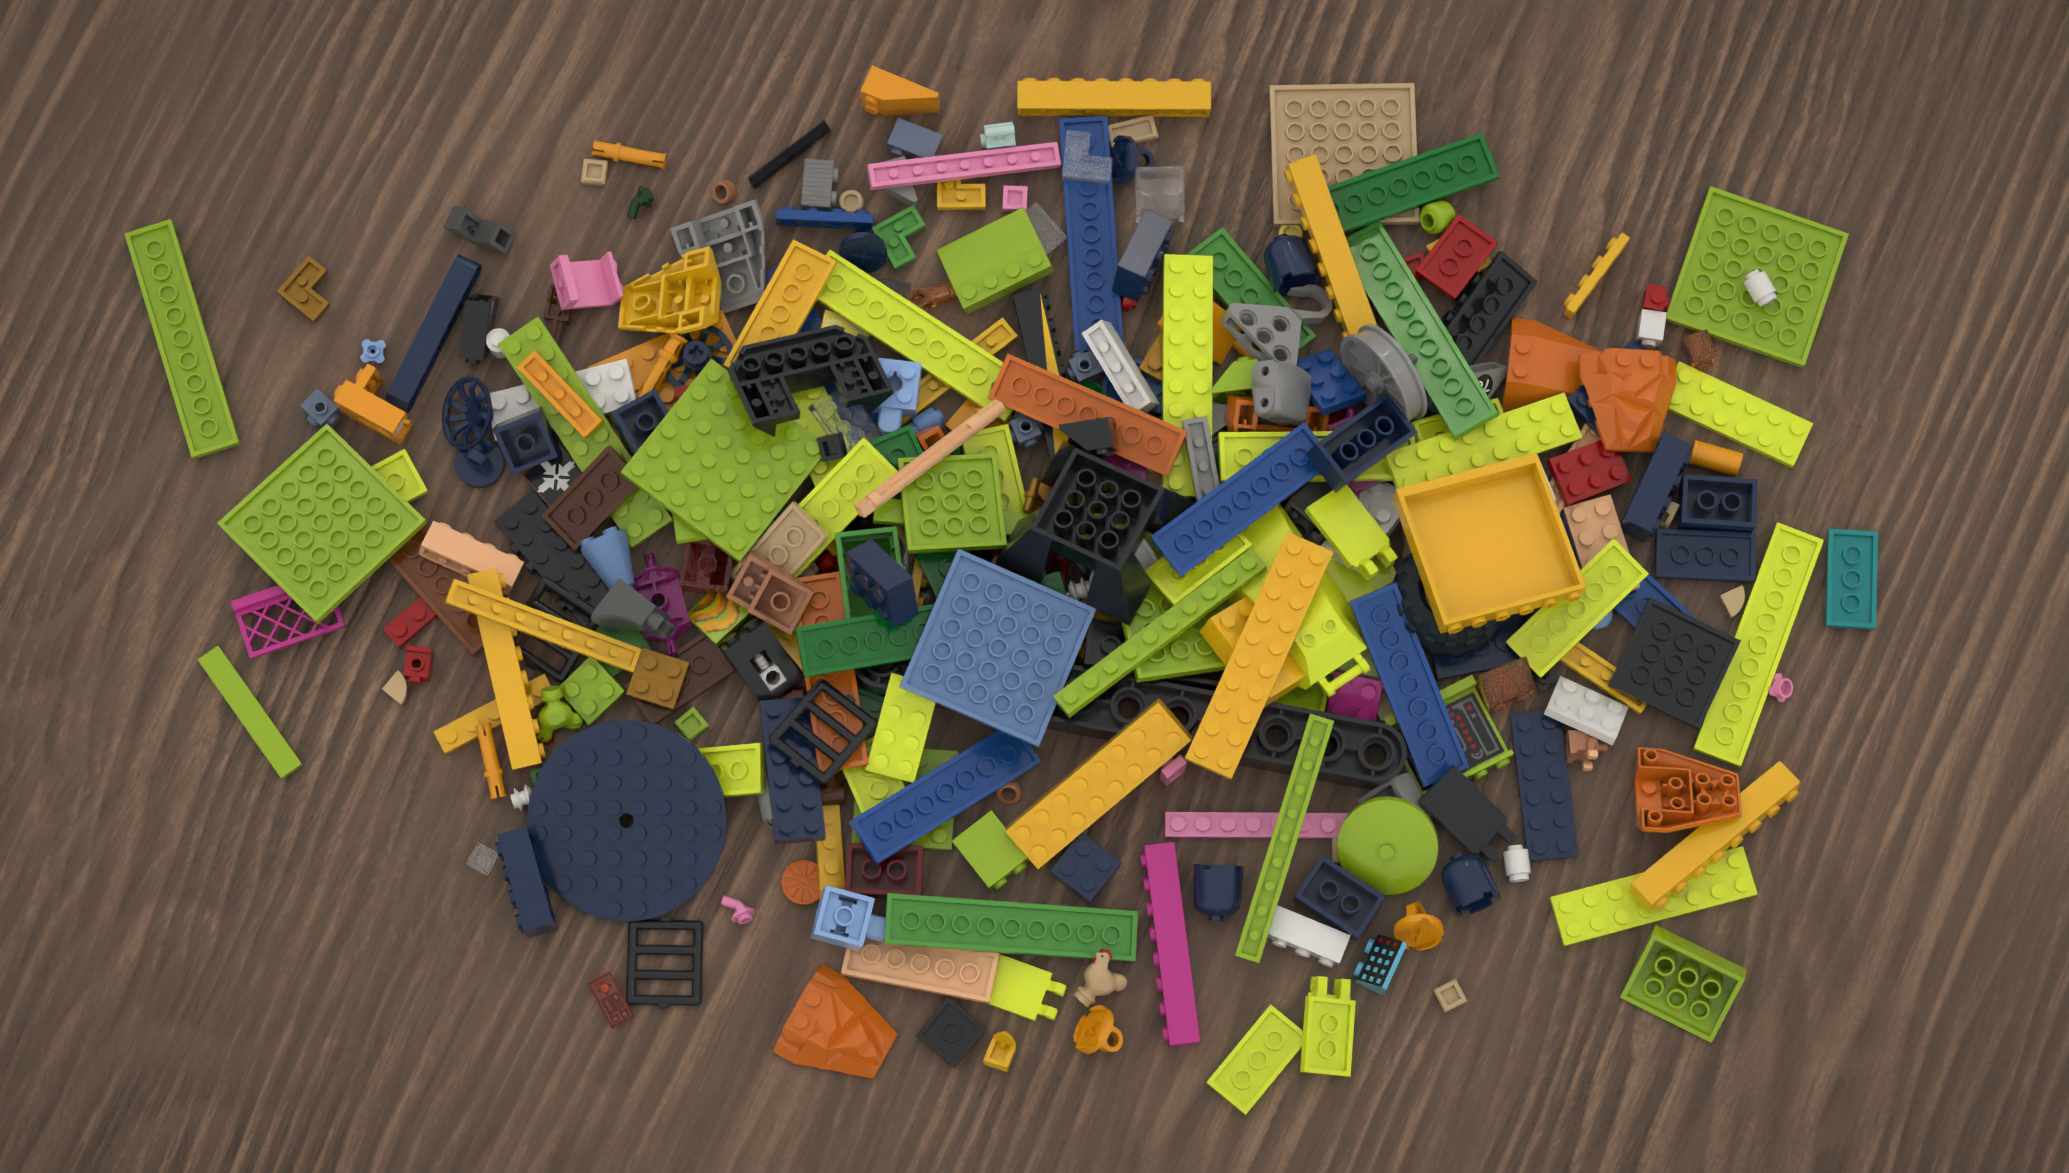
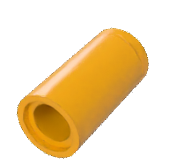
M1694 440L1689 464L1736 477L1743 453Z

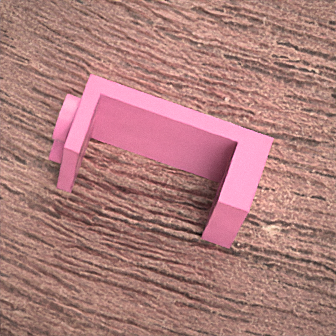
M606 252L600 260L569 262L568 255H559L550 264L561 310L614 306L623 297V285L619 282L617 263L613 259L612 252Z

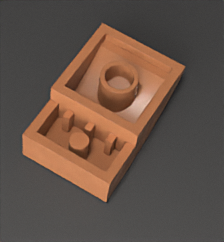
M751 551L726 597L747 608V612L791 635L815 591L781 567Z

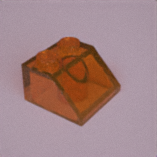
M1526 656L1485 672L1476 681V688L1487 711L1493 709L1494 712L1507 708V703L1516 700L1517 703L1531 698L1530 694L1535 689Z

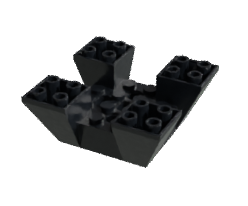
M1063 441L1041 480V483L1052 487L1048 497L1040 509L1017 522L1007 540V545L1003 547L998 556L996 564L1041 584L1054 558L1059 554L1094 571L1085 604L1130 626L1152 586V581L1139 563L1135 553L1147 532L1155 534L1194 505L1196 501L1155 482L1132 474L1108 463L1105 459ZM1106 493H1111V494H1113V495H1112V496H1106V495H1104V494H1106ZM1072 503H1078L1079 505H1078V506H1072V505H1070V504H1072ZM1099 513L1101 516H1094L1093 514ZM1116 524H1123L1125 526L1118 527ZM1083 534H1090L1091 536H1089V537H1084V536H1082V535H1083Z

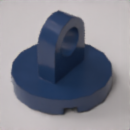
M1119 135L1114 138V147H1110L1111 174L1114 177V183L1127 184L1132 180L1135 173H1145L1152 169L1154 166V156L1148 149L1137 148L1131 136ZM1139 155H1142L1145 158L1146 162L1144 167H1141L1138 164L1137 160Z
M863 226L842 240L839 246V256L868 274L877 271L884 265L887 257V246L884 240L874 234L870 228Z
M484 439L473 448L467 450L460 449L455 458V469L460 479L468 486L474 488H483L495 484L502 476L505 468L504 457L499 447L493 442Z

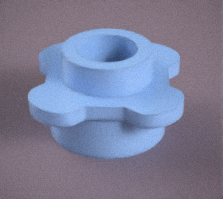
M369 339L364 340L361 344L363 347V354L360 356L362 362L383 363L385 360V342L383 340H378L377 342H372Z

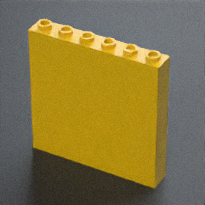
M1537 453L1395 490L1392 499L1440 634L1445 632L1455 634L1468 626L1477 628L1485 625L1487 621L1494 619L1496 621H1503L1508 619L1510 615L1517 613L1526 615L1539 607L1549 609L1562 601H1567V603L1575 602L1583 595L1586 585Z

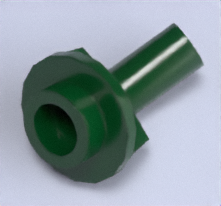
M642 185L639 186L637 195L631 201L627 213L628 217L636 219L640 205L649 208L653 207L651 202L655 199L649 187L644 189Z

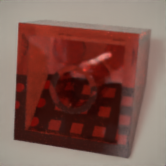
M709 540L688 542L685 547L679 586L686 592L701 594L728 593L734 559Z

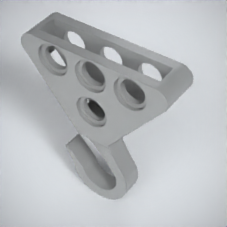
M1308 284L1303 287H1292L1287 293L1288 296L1316 299L1320 303L1322 311L1314 312L1282 306L1231 303L1221 318V323L1254 359H1258V362L1273 359L1277 363H1291L1297 366L1301 325L1322 323L1332 310V300L1328 299L1323 288ZM1235 324H1237L1246 334L1239 333L1235 328ZM1252 342H1254L1262 351H1256L1252 347ZM1268 367L1265 368V371H1266L1267 373H1269V368H1268Z

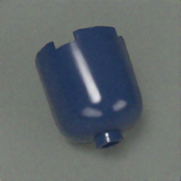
M1280 234L1266 247L1264 262L1274 293L1278 291L1281 296H1288L1287 293L1292 287H1303L1308 284L1315 285L1319 281L1320 275L1310 249L1301 237Z
M1463 852L1457 853L1450 857L1451 861L1442 869V883L1455 916H1462L1461 911L1466 910L1474 914L1493 905V898L1498 900L1501 898L1485 861L1477 855H1464Z
M1194 864L1193 902L1196 910L1203 915H1209L1210 921H1224V916L1235 914L1241 904L1244 866Z

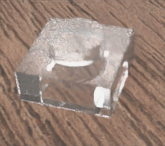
M478 842L466 865L489 877L500 857L497 852Z

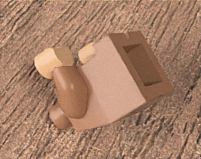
M1568 730L1564 739L1566 762L1582 761L1583 771H1592L1593 763L1589 760L1597 759L1599 751L1608 750L1606 742L1598 741L1597 738L1579 730Z

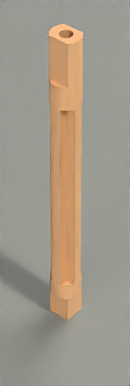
M995 399L868 493L853 505L858 515L864 518L1003 414L1006 409L1002 402Z

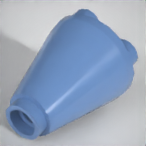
M616 526L610 527L602 532V536L597 538L589 537L580 542L582 546L580 550L583 556L609 590L618 578L634 589L635 583L629 540L625 530H617Z

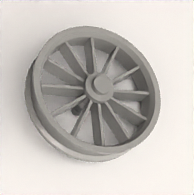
M1365 324L1358 330L1356 335L1350 334L1343 338L1340 345L1342 363L1365 391L1366 401L1363 404L1366 407L1387 393L1409 422L1411 419L1418 420L1426 414L1427 397L1420 376L1413 365L1418 361L1415 354L1412 353L1408 356L1391 335L1373 324Z

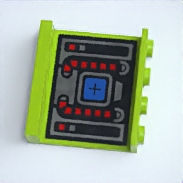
M1470 675L1440 690V694L1470 767L1461 771V773L1468 779L1474 777L1475 780H1478L1489 774L1488 769L1495 766L1497 769H1500L1510 764L1509 759L1512 758L1514 752L1512 749L1508 751L1475 689L1477 683L1473 675ZM1394 714L1383 719L1382 723L1394 727L1401 734ZM1407 749L1404 767L1410 773L1421 796H1423L1433 784L1426 787L1422 786Z

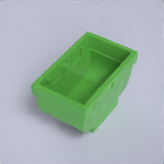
M897 526L835 533L845 619L878 614L873 608H869L860 595L853 593L850 587V582H852L851 575L846 567L848 563L846 552L872 539L902 567Z

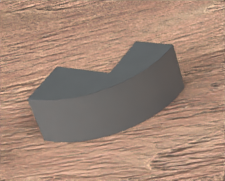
M453 206L443 227L472 244L505 255L516 235L514 231L501 222L481 219L468 209Z

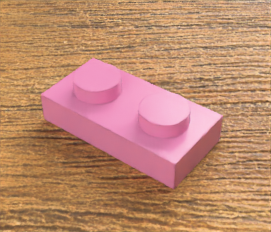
M1181 755L1176 759L1172 756L1162 765L1160 780L1165 786H1168L1185 772L1187 762Z

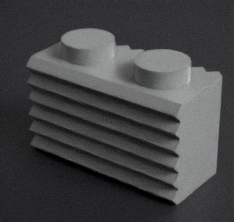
M805 159L801 201L802 210L818 208L821 211L830 212L832 206H836L837 191H833L834 182L838 183L839 168H835L834 160Z

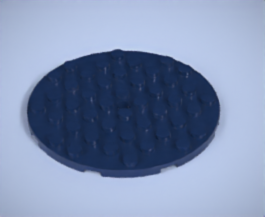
M636 720L611 721L589 727L575 734L557 748L546 761L536 778L529 799L527 828L531 833L530 840L535 847L539 861L537 865L550 886L568 903L602 919L625 922L641 921L658 917L680 907L697 894L707 883L716 869L715 867L725 846L728 825L727 805L715 770L701 751L689 740L676 732L654 723ZM625 813L632 815L634 818V823L630 828L624 827L620 822L621 817Z

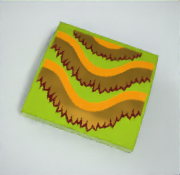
M708 593L688 611L692 624L701 633H704L717 647L752 615L747 612V608L726 597L728 593Z

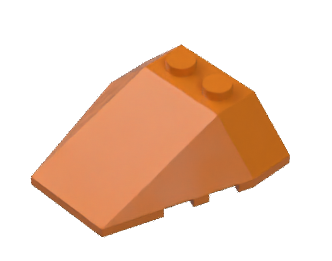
M1511 318L1506 384L1503 389L1501 406L1503 412L1505 413L1564 392L1567 398L1570 397L1582 386L1579 380V355L1593 351H1603L1536 320Z

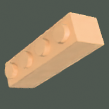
M435 521L432 522L418 554L466 577L468 574L497 568L498 574H504L506 587L502 588L503 594L508 596L524 564L514 554L503 553L492 544L481 543L468 533H459L448 524Z

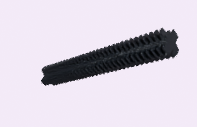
M824 120L820 122L818 126L808 131L809 133H806L804 137L802 136L799 140H796L797 142H794L792 146L790 145L787 149H784L785 151H782L780 155L778 154L768 164L766 163L761 169H758L759 171L751 174L747 179L752 187L758 188L757 184L760 186L759 183L762 184L761 181L764 182V179L767 181L766 177L770 179L769 176L772 177L771 174L774 175L773 172L776 173V170L779 172L778 168L781 170V167L784 168L783 165L786 167L785 163L788 164V161L791 163L790 159L793 161V158L796 159L795 156L798 158L797 154L800 155V152L803 154L802 150L804 152V149L808 150L807 147L810 148L809 145L812 147L811 143L814 144V141L817 143L816 140L822 139L821 136L824 138L823 134L826 135V132L829 134L828 131L831 132Z

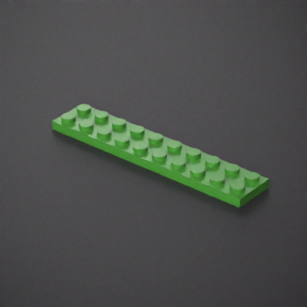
M1381 222L1372 223L1347 237L1346 240L1366 295L1392 337L1408 356L1413 353L1417 357L1418 361L1413 365L1432 403L1454 439L1456 440L1498 417L1496 408Z
M887 893L884 945L1092 960L1096 956V952L1105 949L1111 951L1112 959L1109 961L1135 962L1138 911Z

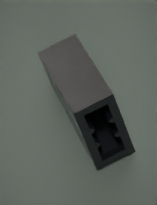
M475 293L466 299L459 358H466L465 362L480 364V361L488 358L489 348L486 344V337L494 328L499 297Z

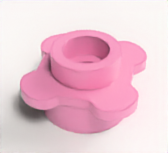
M1776 673L1774 681H1772L1769 687V694L1775 696L1778 702H1784L1786 698L1791 696L1793 684L1790 679L1783 678L1781 673Z

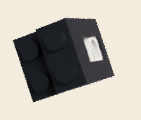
M762 619L749 621L745 624L743 631L738 634L733 633L724 639V644L720 646L721 651L736 669L758 703L763 700H773L803 679V676L778 639ZM765 650L772 662H767L766 657L763 656L764 653L760 654V652ZM753 657L754 663L756 662L760 668L758 672L749 661ZM776 671V678L770 682L766 681L768 672Z

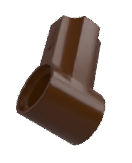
M841 770L827 784L820 783L822 806L845 804Z

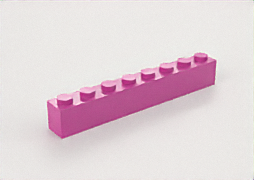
M1175 843L1144 845V852L1140 853L1141 868L1146 867L1147 877H1143L1144 892H1149L1150 902H1146L1147 916L1153 918L1154 927H1149L1151 942H1156L1157 952H1152L1154 967H1159L1160 977H1156L1157 992H1162L1163 1002H1159L1160 1017H1165L1166 1027H1162L1163 1041L1169 1043V1048L1199 1045L1200 1036Z

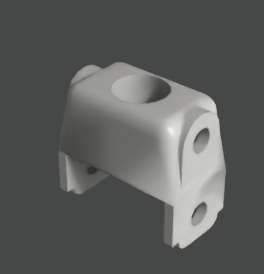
M1273 359L1257 362L1255 367H1252L1251 378L1255 414L1279 425L1297 426L1303 423L1306 419L1311 396V375L1304 369L1291 363H1277ZM1268 367L1269 373L1264 376V369Z

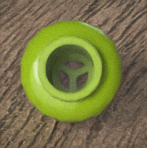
M1444 200L1429 203L1420 211V223L1423 229L1430 234L1445 232L1456 218L1452 205Z

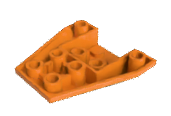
M1637 747L1634 799L1636 826L1641 831L1669 833L1741 817L1738 773L1665 749Z

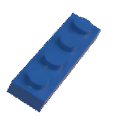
M786 206L782 207V209H776L775 215L777 226L858 229L865 226L870 228V230L874 226L873 214L866 210H856L854 213H850L842 209H831L828 212L821 211L818 208L796 210L794 207Z

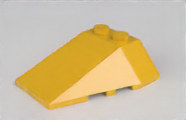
M708 246L688 251L681 255V260L671 265L669 263L662 265V270L653 275L648 273L625 285L620 302L618 328L620 330L684 334L705 329L717 323L719 319L722 281L712 248Z

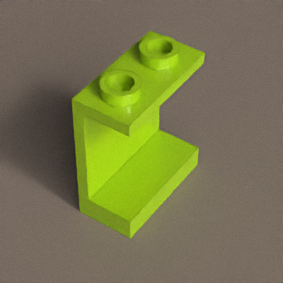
M992 810L953 839L952 845L964 856L983 880L988 891H991L993 888L997 891L1008 882L1006 878L1012 873L1018 875L1028 867L1026 863L1029 859L1005 832L1006 828Z

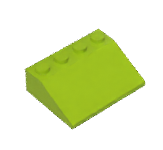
M1024 207L937 249L946 273L967 315L1055 272Z
M1655 925L1620 998L1712 1043L1745 981L1747 969Z

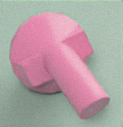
M725 895L722 898L721 905L735 909L731 918L732 922L742 925L753 919L752 916L755 914L754 908L745 906L741 901Z

